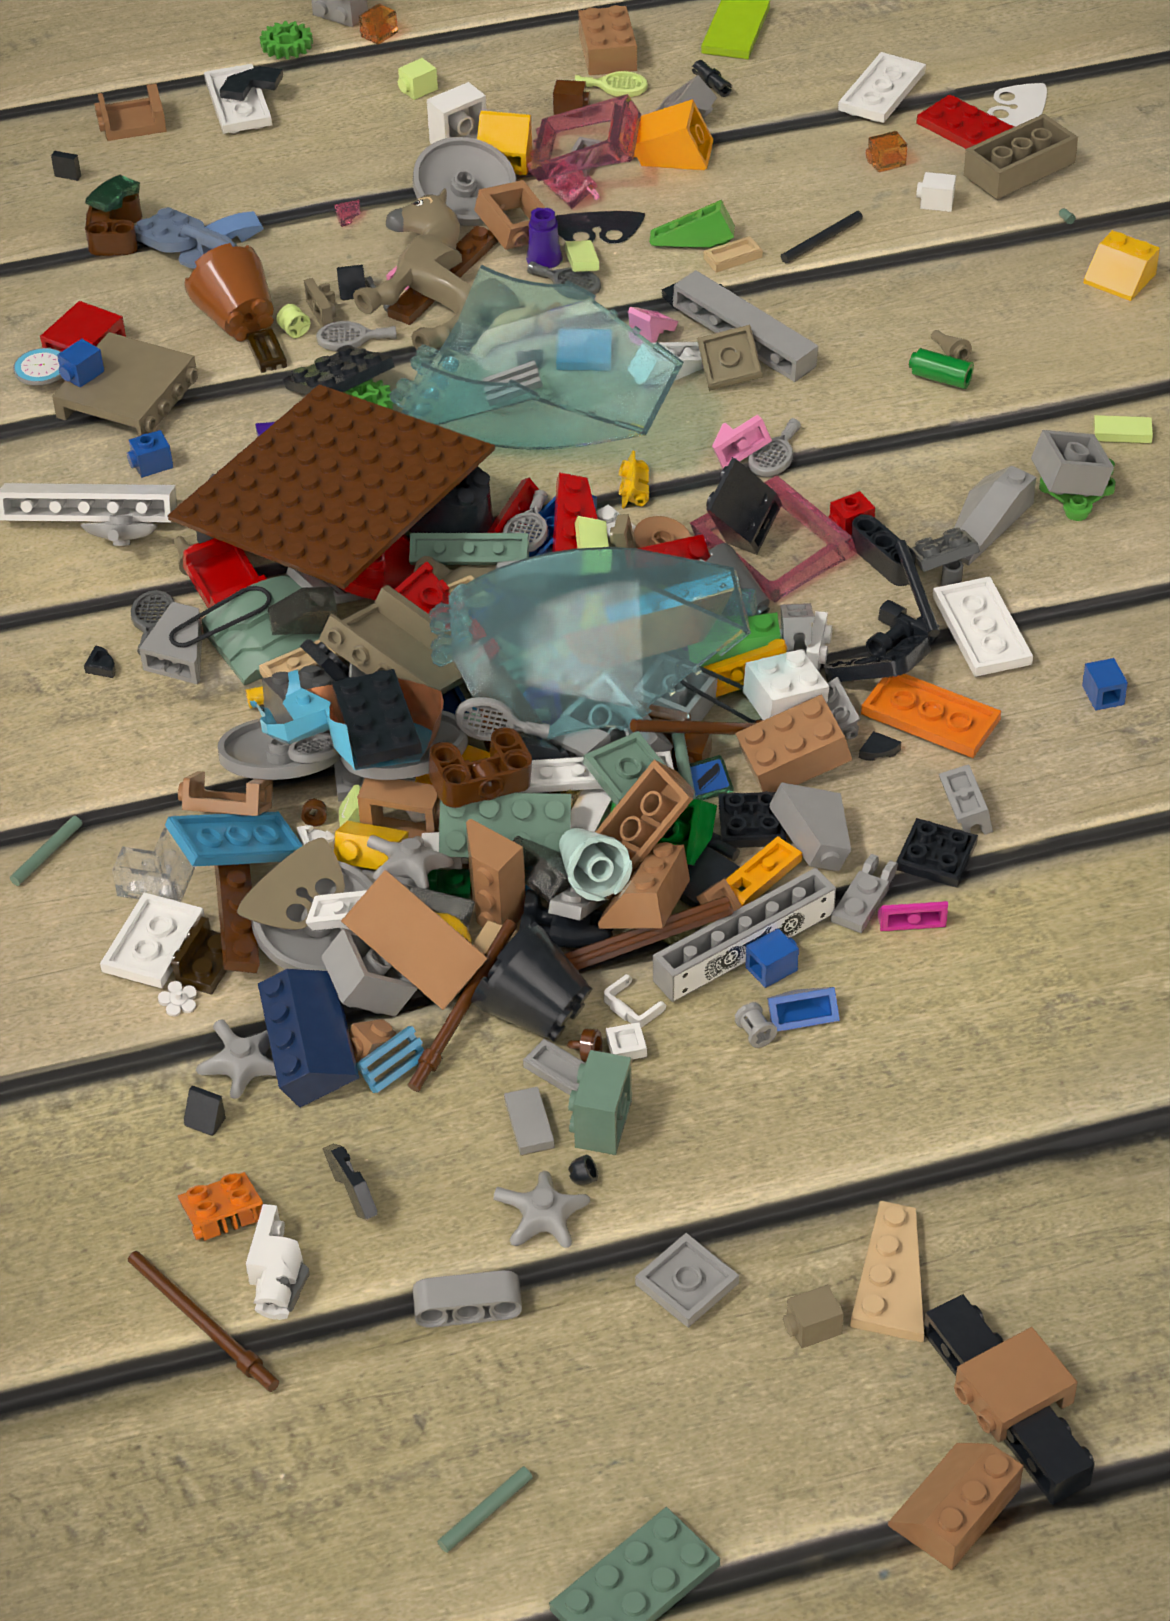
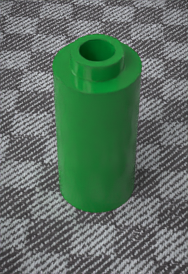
M919 348L917 353H912L909 360V368L912 369V374L915 376L967 389L972 379L974 363Z

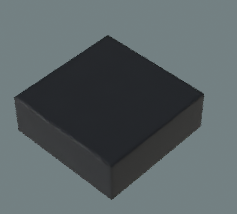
M54 151L51 159L55 177L78 181L81 177L78 155Z

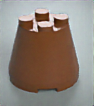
M231 243L220 245L206 252L195 262L197 267L193 270L190 277L185 278V291L192 303L229 336L235 337L239 342L247 339L246 334L266 329L273 324L274 307L262 261L251 246L233 247Z

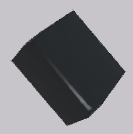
M363 264L337 267L340 299H354L353 294L355 290L366 287Z
M191 1086L188 1092L184 1125L213 1136L226 1119L222 1096L196 1086Z

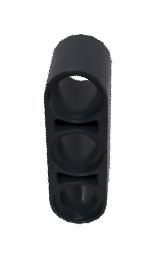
M860 515L854 518L851 537L852 549L890 583L896 586L909 585L895 548V543L901 539L871 515ZM908 546L909 551H910L911 556H912V559H913L914 564H915V562H916V553L913 551V549H911V548Z

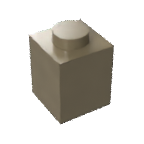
M827 1284L788 1298L787 1314L783 1316V1322L789 1336H795L800 1347L805 1348L841 1335L844 1313Z

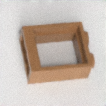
M524 180L479 189L474 210L505 250L528 245L529 221L512 224L503 211L521 208L530 219L531 211L536 208H545Z
M364 779L357 796L360 823L409 831L408 838H414L415 836L422 838V833L439 832L440 798L433 785L401 779ZM383 807L424 813L426 824L384 817Z

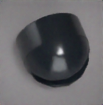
M588 1154L576 1158L568 1167L569 1177L574 1184L588 1185L598 1180L596 1164Z

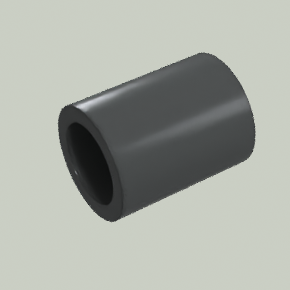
M961 560L942 565L941 586L962 582L964 565Z

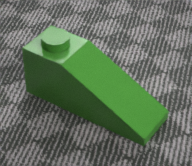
M719 200L652 229L649 242L651 246L710 248L717 244L720 246L730 242L734 238L735 225L723 201Z

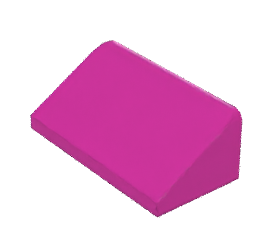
M948 901L883 905L878 910L880 931L946 927Z

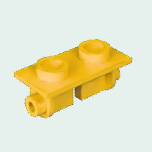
M632 450L628 460H623L619 468V476L622 477L619 487V495L622 496V508H625L628 501L635 503L637 506H644L649 500V485H647L649 482V466L643 460H636L635 451Z

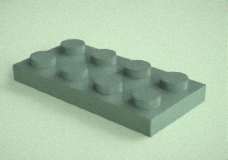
M512 793L492 800L467 804L459 808L448 807L440 800L439 852L453 858H469L466 822L472 819L523 847L524 859L563 860L559 849V842L562 835L571 829V794Z
M666 1506L550 1601V1611L560 1621H655L719 1568L720 1558Z

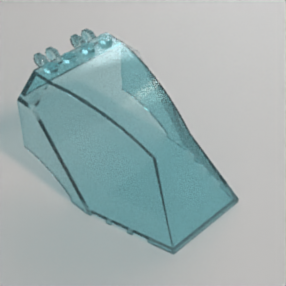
M481 265L459 319L441 349L438 351L426 344L418 347L416 350L417 355L410 360L412 369L418 371L415 380L412 381L406 378L398 380L396 383L397 389L395 388L390 393V400L403 408L401 413L494 444L495 447L526 450L577 448L646 436L684 362L658 342L654 345L640 335L641 329L637 326L632 329L617 317V311L614 309L608 311L596 302V296L593 293L568 280L565 284L531 282L499 273ZM535 360L543 387L531 390L512 379L508 383L486 382L483 381V378Z
M622 547L577 548L550 552L510 563L477 577L466 585H458L448 595L449 604L439 603L429 613L431 632L438 636L431 644L433 664L443 667L447 663L454 661L473 698L487 697L499 700L510 707L520 721L550 724L547 739L517 731L522 737L543 741L575 731L593 728L618 727L622 731L630 726L632 719H641L652 712L649 706L666 692L670 696L677 691L674 686L692 672L696 676L700 674L702 670L699 666L717 652L720 656L724 655L751 633L738 575L733 567ZM451 630V635L444 633Z

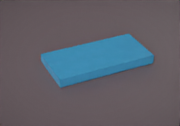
M264 812L259 816L237 814L168 816L165 824L193 867L281 862L303 846L279 812Z

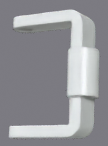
M626 974L604 990V1002L624 1021H628L631 1024L639 1022L640 1026L643 1027L664 1012L666 1004L660 1001L638 1016L629 1006L615 997L616 994L632 982V977Z

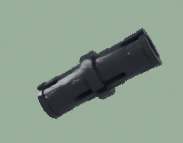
M698 60L693 64L692 67L695 69H692V72L696 76L699 75L709 88L714 89L721 97H726L731 93L732 89L730 88H732V84L721 76L720 71L715 68L712 69L703 60Z

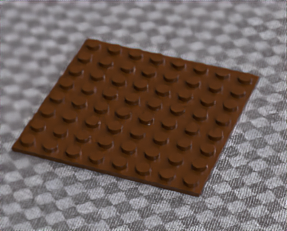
M319 384L186 500L180 503L167 517L172 522L345 589L496 449L494 444Z

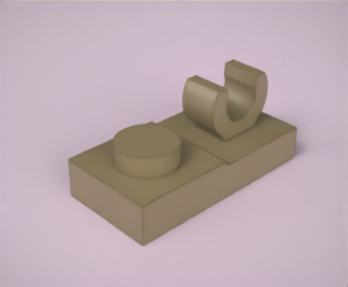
M313 278L305 279L306 302L321 328L333 323V318L336 317V310L333 304L335 302V292L330 290V284L323 283L317 286Z

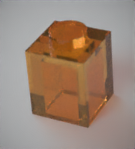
M378 3L359 15L361 37L377 45L398 33L396 11Z
M897 131L869 137L866 159L878 173L906 166L907 143Z

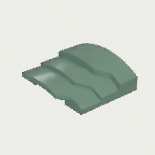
M288 575L266 579L250 585L263 587L269 591L271 603L268 608L208 637V640L244 686L263 678L260 674L259 665L301 648L300 645L307 638L313 642L319 640L331 614L336 616L329 606L322 607ZM257 590L248 591L210 612L201 620L203 633L210 632L262 607L267 601L266 595Z

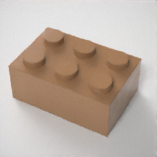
M614 5L609 8L578 10L579 38L589 76L609 74L617 71H637V44L627 7Z
M822 694L735 733L742 753L762 792H776L781 782L799 785L853 760L845 736Z

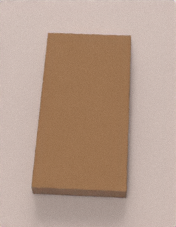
M387 870L383 871L341 920L343 924L442 1010L447 1008L489 959Z

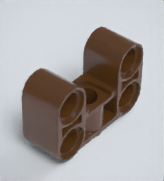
M98 190L91 194L89 208L86 213L85 232L88 249L92 255H130L137 251L138 245L134 223L142 219L139 193L136 190Z
M503 727L492 732L490 757L472 762L469 760L465 761L459 749L454 744L448 742L436 743L430 749L429 779L440 800L448 807L459 808L467 804L523 792L531 784L532 756L519 733L512 728Z

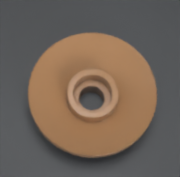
M665 516L645 518L634 529L637 548L691 537L683 524Z

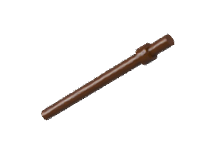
M632 719L630 730L632 732L736 735L735 733L763 720H757L755 723Z
M509 919L505 920L485 954L489 959L468 982L430 1048L424 1049L418 1059L419 1066L408 1083V1087L413 1091L419 1092L431 1071L435 1072L443 1059L441 1054L472 1004L471 999L479 982L483 977H488L489 971L498 960L497 956L507 945L516 930L517 924Z
M134 1251L130 1254L128 1262L237 1362L236 1367L246 1377H253L268 1392H273L279 1386L280 1381L263 1366V1360L252 1350L246 1351L139 1251Z

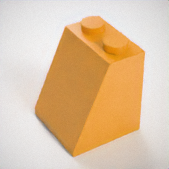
M692 99L639 116L630 149L633 156L638 158L641 166L705 170L708 167L713 138Z

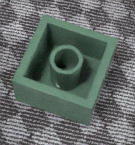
M590 1050L586 1063H580L578 1069V1090H572L570 1094L568 1110L573 1113L569 1132L574 1133L575 1148L616 1155L632 1103L631 1057Z

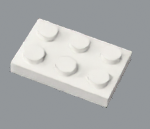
M144 892L100 963L102 972L163 988L173 971L171 968L172 957L177 950L182 948L190 928L196 926L202 916L205 917L203 908Z

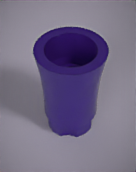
M536 208L531 211L529 221V243L526 261L528 264L534 261L551 269L558 266L563 260L558 236V222L555 218L554 210L550 208Z

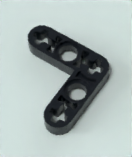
M919 634L907 637L886 655L842 659L827 663L824 666L827 682L836 677L839 678L840 682L905 674L931 652L929 636Z

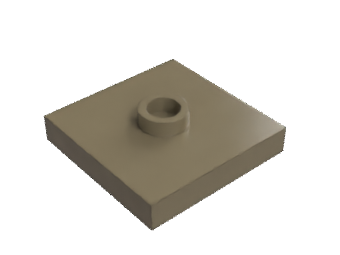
M750 325L697 338L709 391L763 377Z

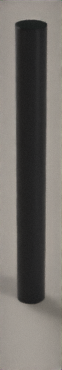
M856 211L782 253L781 260L784 263H788L863 219L862 213Z
M899 540L895 543V548L928 636L936 637L940 634V630L905 540Z

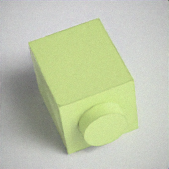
M420 58L398 68L399 89L413 100L438 90L437 68L425 59Z

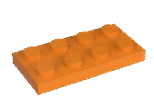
M908 674L882 678L861 705V714L971 758H974L999 723L1002 712Z

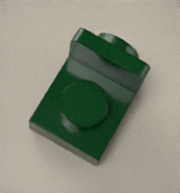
M434 869L427 874L429 886L424 890H430L431 903L471 902L470 869Z

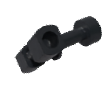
M891 600L885 601L879 609L878 620L889 625L890 630L886 633L877 632L867 639L866 649L871 656L886 655L893 649L892 643L897 639L903 640L919 634L928 635L922 617L914 619L906 615L907 608ZM938 636L929 637L930 645L937 639Z

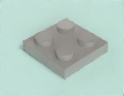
M687 1233L635 1276L636 1286L688 1328L739 1284V1274Z

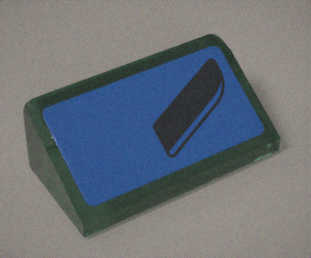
M721 755L690 763L696 799L706 800L717 797L718 794H727L734 791Z

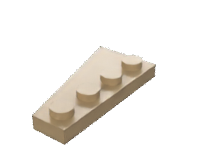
M880 1201L851 1316L850 1327L924 1342L916 1208Z

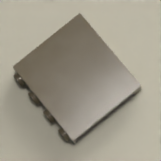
M109 332L96 346L101 349L105 372L81 388L69 381H65L52 396L56 418L67 420L76 410L137 428L138 437L143 434L152 433L161 420L169 414L177 401L182 399L188 388L196 382L198 369L196 368L195 356Z
M389 585L381 588L374 604L344 620H340L331 614L319 638L321 642L365 674H372L379 670L394 669L397 678L424 684L441 691L442 695L472 678L483 656L482 652Z

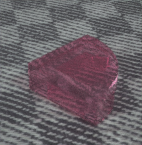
M359 200L334 205V211L341 227L352 223V219L360 214Z

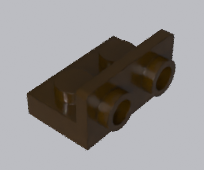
M202 916L196 926L190 928L182 948L174 953L171 960V968L174 971L175 981L180 982L182 986L190 985L197 991L212 995L227 970H224L221 933L211 930L209 918Z

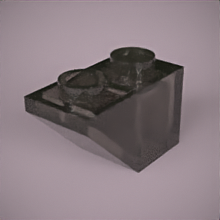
M303 587L268 607L272 635L322 634L331 614L336 616L338 611L333 587Z
M520 836L514 838L513 842L523 847L525 884L549 903L551 899L571 887L562 856L559 852Z

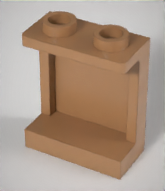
M157 84L147 85L148 98L105 104L103 93L97 94L99 103H94L100 132L105 131L107 141L167 132Z
M197 771L185 777L178 787V800L182 801V810L259 816L272 808L273 780L253 779L246 783V793L206 790L204 787L205 771Z
M1030 1327L957 1367L954 1390L960 1402L964 1405L968 1404L976 1414L977 1421L983 1431L987 1434L991 1433L996 1441L1000 1443L1006 1439L1009 1427L1056 1402L1061 1410L1073 1404L1078 1382L1033 1327Z

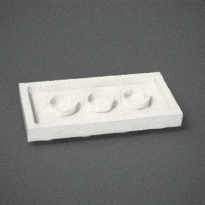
M880 52L840 99L838 110L853 116L871 119L874 122L884 123L925 74L926 64Z
M252 64L204 72L205 82L223 134L238 133L248 129H261L272 125L271 115L260 88L252 87L244 101L220 98L219 90L227 77L252 69Z
M990 576L933 588V598L974 677L1032 665L1033 655Z

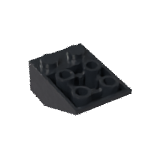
M732 457L729 465L725 466L721 471L720 482L715 492H712L708 497L706 510L727 544L757 555L782 506V502L773 489L736 458Z

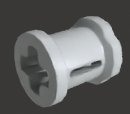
M751 1002L742 1006L736 1012L735 1023L749 1035V1043L755 1048H760L773 1041L777 1035V1027L772 1022L766 1020L762 1014L763 1008L760 1004Z

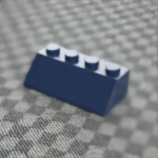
M285 969L258 983L280 1090L301 1108L359 1079L343 1004L338 998V993L328 971Z

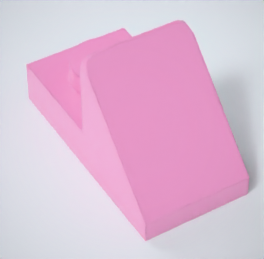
M630 307L628 310L631 338L640 344L643 342H657L660 333L663 334L664 330L675 332L678 321L657 311Z
M756 415L735 429L723 423L712 447L723 469L729 465L732 457L740 462L770 443L772 439L763 419Z

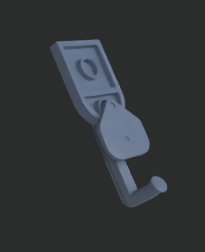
M169 207L160 209L156 215L142 219L134 226L138 242L162 252H181L179 262L188 268H196L195 262L215 247L228 243L236 247V244L229 237L205 228L201 220Z

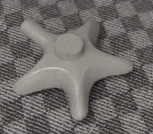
M110 515V522L81 524V527L89 534L113 541L115 546L131 545V539L148 536L157 528V525L153 524V522H133V515Z
M371 835L367 841L369 848L385 853L389 858L374 872V879H377L384 870H387L394 877L412 878L420 889H426L429 886L427 874L431 870L450 867L454 864L453 859L449 856L426 848L420 836L407 838L401 842H390Z
M221 1019L214 1023L213 1028L222 1039L224 1048L215 1056L200 1063L196 1068L198 1074L230 1076L232 1079L230 1097L233 1099H237L243 1094L245 1087L254 1077L264 1075L276 1076L274 1061L265 1057L267 1050L270 1048L267 1030L251 1037L241 1038L233 1033L225 1020Z
M548 1171L539 1173L537 1186L530 1192L521 1193L497 1187L493 1198L495 1201L515 1206L522 1214L521 1222L510 1238V1243L514 1246L522 1245L534 1235L547 1231L553 1234L562 1247L569 1248L572 1245V1239L567 1228V1219L575 1211L590 1203V1197L586 1194L567 1195L555 1191L551 1174Z

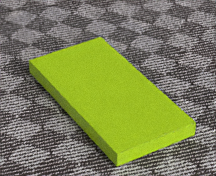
M721 0L701 45V53L749 59L770 9V0Z

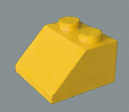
M1112 230L1099 243L1083 283L1132 301L1156 275L1160 248L1146 241H1140L1124 233Z

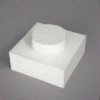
M639 1022L606 1028V1038L611 1054L631 1057V1060L647 1057V1047Z

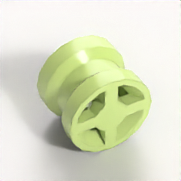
M295 304L285 305L280 309L276 318L277 324L292 338L303 336L307 333L311 324L310 318Z

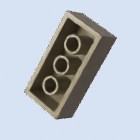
M1042 114L967 148L965 151L964 176L996 199H999L1074 164L1076 161L1078 136L1046 114Z

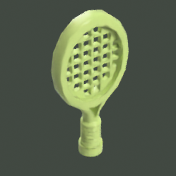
M617 71L595 79L593 77H581L580 75L575 76V81H586V87L596 86L607 94L616 97L639 96L648 88L647 80L642 75L634 72Z

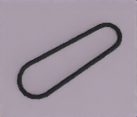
M249 586L243 588L175 627L169 634V640L171 644L177 647L193 645L261 613L270 605L271 595L263 587ZM257 590L263 592L267 597V601L262 607L191 641L179 643L174 640L176 632L245 592Z
M681 660L676 664L675 674L683 686L748 723H755L757 721L688 684L680 674V666H690L742 690L744 685L687 660Z

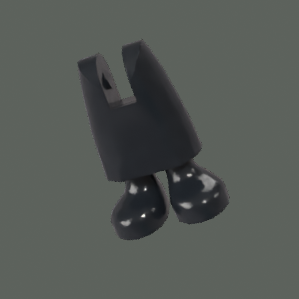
M527 889L524 914L521 917L519 931L526 924L531 926L533 922H536L546 930L559 948L579 949L613 936L611 931L614 928H599L598 922L604 913L603 911L594 910L581 920L548 913L549 909L542 906L539 893L536 890Z

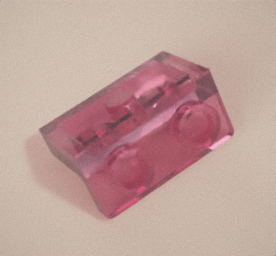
M564 158L541 177L544 184L571 210L587 195H590L596 201L600 198L595 190L598 187L595 181L589 175L584 177V172L575 162L571 165Z

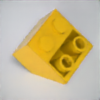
M481 110L477 139L494 146L502 152L511 163L516 175H527L533 159L531 115Z

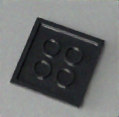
M345 345L338 348L337 353L331 356H322L315 359V364L294 369L291 372L292 375L284 378L283 381L286 389L305 395L310 393L319 384L345 392L395 366L390 356L380 354L379 352L367 351L365 348L360 349L352 345Z

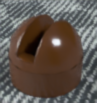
M316 798L307 800L302 807L301 818L303 822L313 827L324 824L327 819L325 803ZM312 809H316L314 815L309 814Z

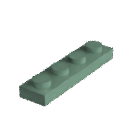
M410 533L409 562L411 565H416L417 561L423 556H430L443 565H497L499 562L529 559V534Z

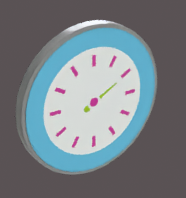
M39 348L22 354L17 358L13 366L15 377L28 385H46L61 379L57 354L61 351L52 348Z

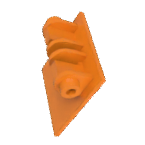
M245 1172L228 1174L222 1177L220 1181L206 1186H194L187 1190L186 1193L178 1195V1199L193 1225L192 1231L195 1239L203 1238L204 1241L221 1235L217 1220H219L224 1234L228 1233L225 1217H230L234 1230L239 1229L235 1214L238 1216L241 1227L258 1222L263 1204Z

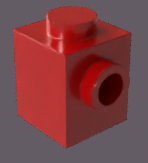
M861 491L830 502L828 524L831 530L837 532L844 541L849 540L852 537V522L854 518L860 515L875 517L876 507Z

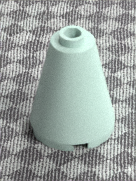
M581 828L569 829L562 835L559 849L568 881L577 894L587 900L601 901L605 900L604 897L613 893L616 895L622 891L630 879L632 861L630 860L628 850L619 840Z

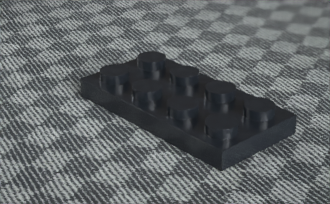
M394 669L379 670L372 674L347 677L332 682L333 693L343 723L347 725L349 741L358 767L422 753L421 742Z

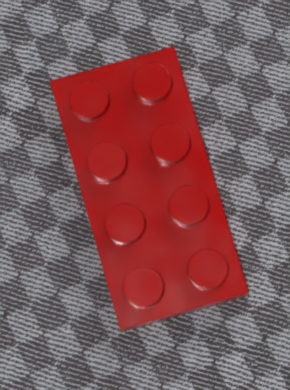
M950 94L919 113L916 124L965 149L1015 127Z

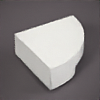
M311 825L297 827L302 845L323 837L331 848L334 849L335 836L331 832L314 829Z

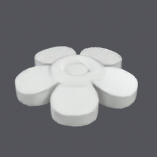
M173 981L168 984V992L163 991L159 993L158 1002L162 1006H167L166 1013L169 1016L176 1017L180 1014L181 1009L184 1013H191L195 1010L196 1003L193 999L196 997L197 992L190 985L182 990V984L178 981Z

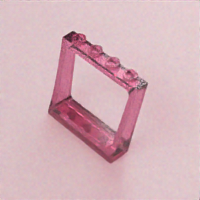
M626 94L542 119L540 127L536 128L538 137L533 140L535 149L530 152L532 161L528 163L529 171L538 181H543L593 167L632 161L634 159L641 119L640 111L629 95ZM611 122L607 140L551 159L557 133Z
M778 475L764 483L777 493L782 502L781 507L827 545L775 581L768 580L738 554L766 596L774 603L821 573L857 554L852 536ZM709 513L690 522L695 534L694 536L703 534L707 547L713 548L721 543H725L712 532L717 527Z

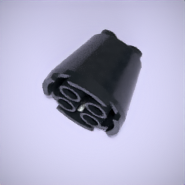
M477 466L409 529L410 533H487L493 524L489 474Z
M533 922L531 926L526 924L497 956L498 960L488 973L490 978L483 977L471 1002L486 1013L555 1042L566 1027L564 1023L570 1017L574 1020L585 1006L584 1001L593 988L588 985L546 930L536 922Z

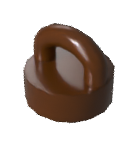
M586 1028L583 1030L580 1040H570L567 1046L570 1049L580 1050L581 1060L586 1063L590 1050L602 1052L601 1032L598 1029Z

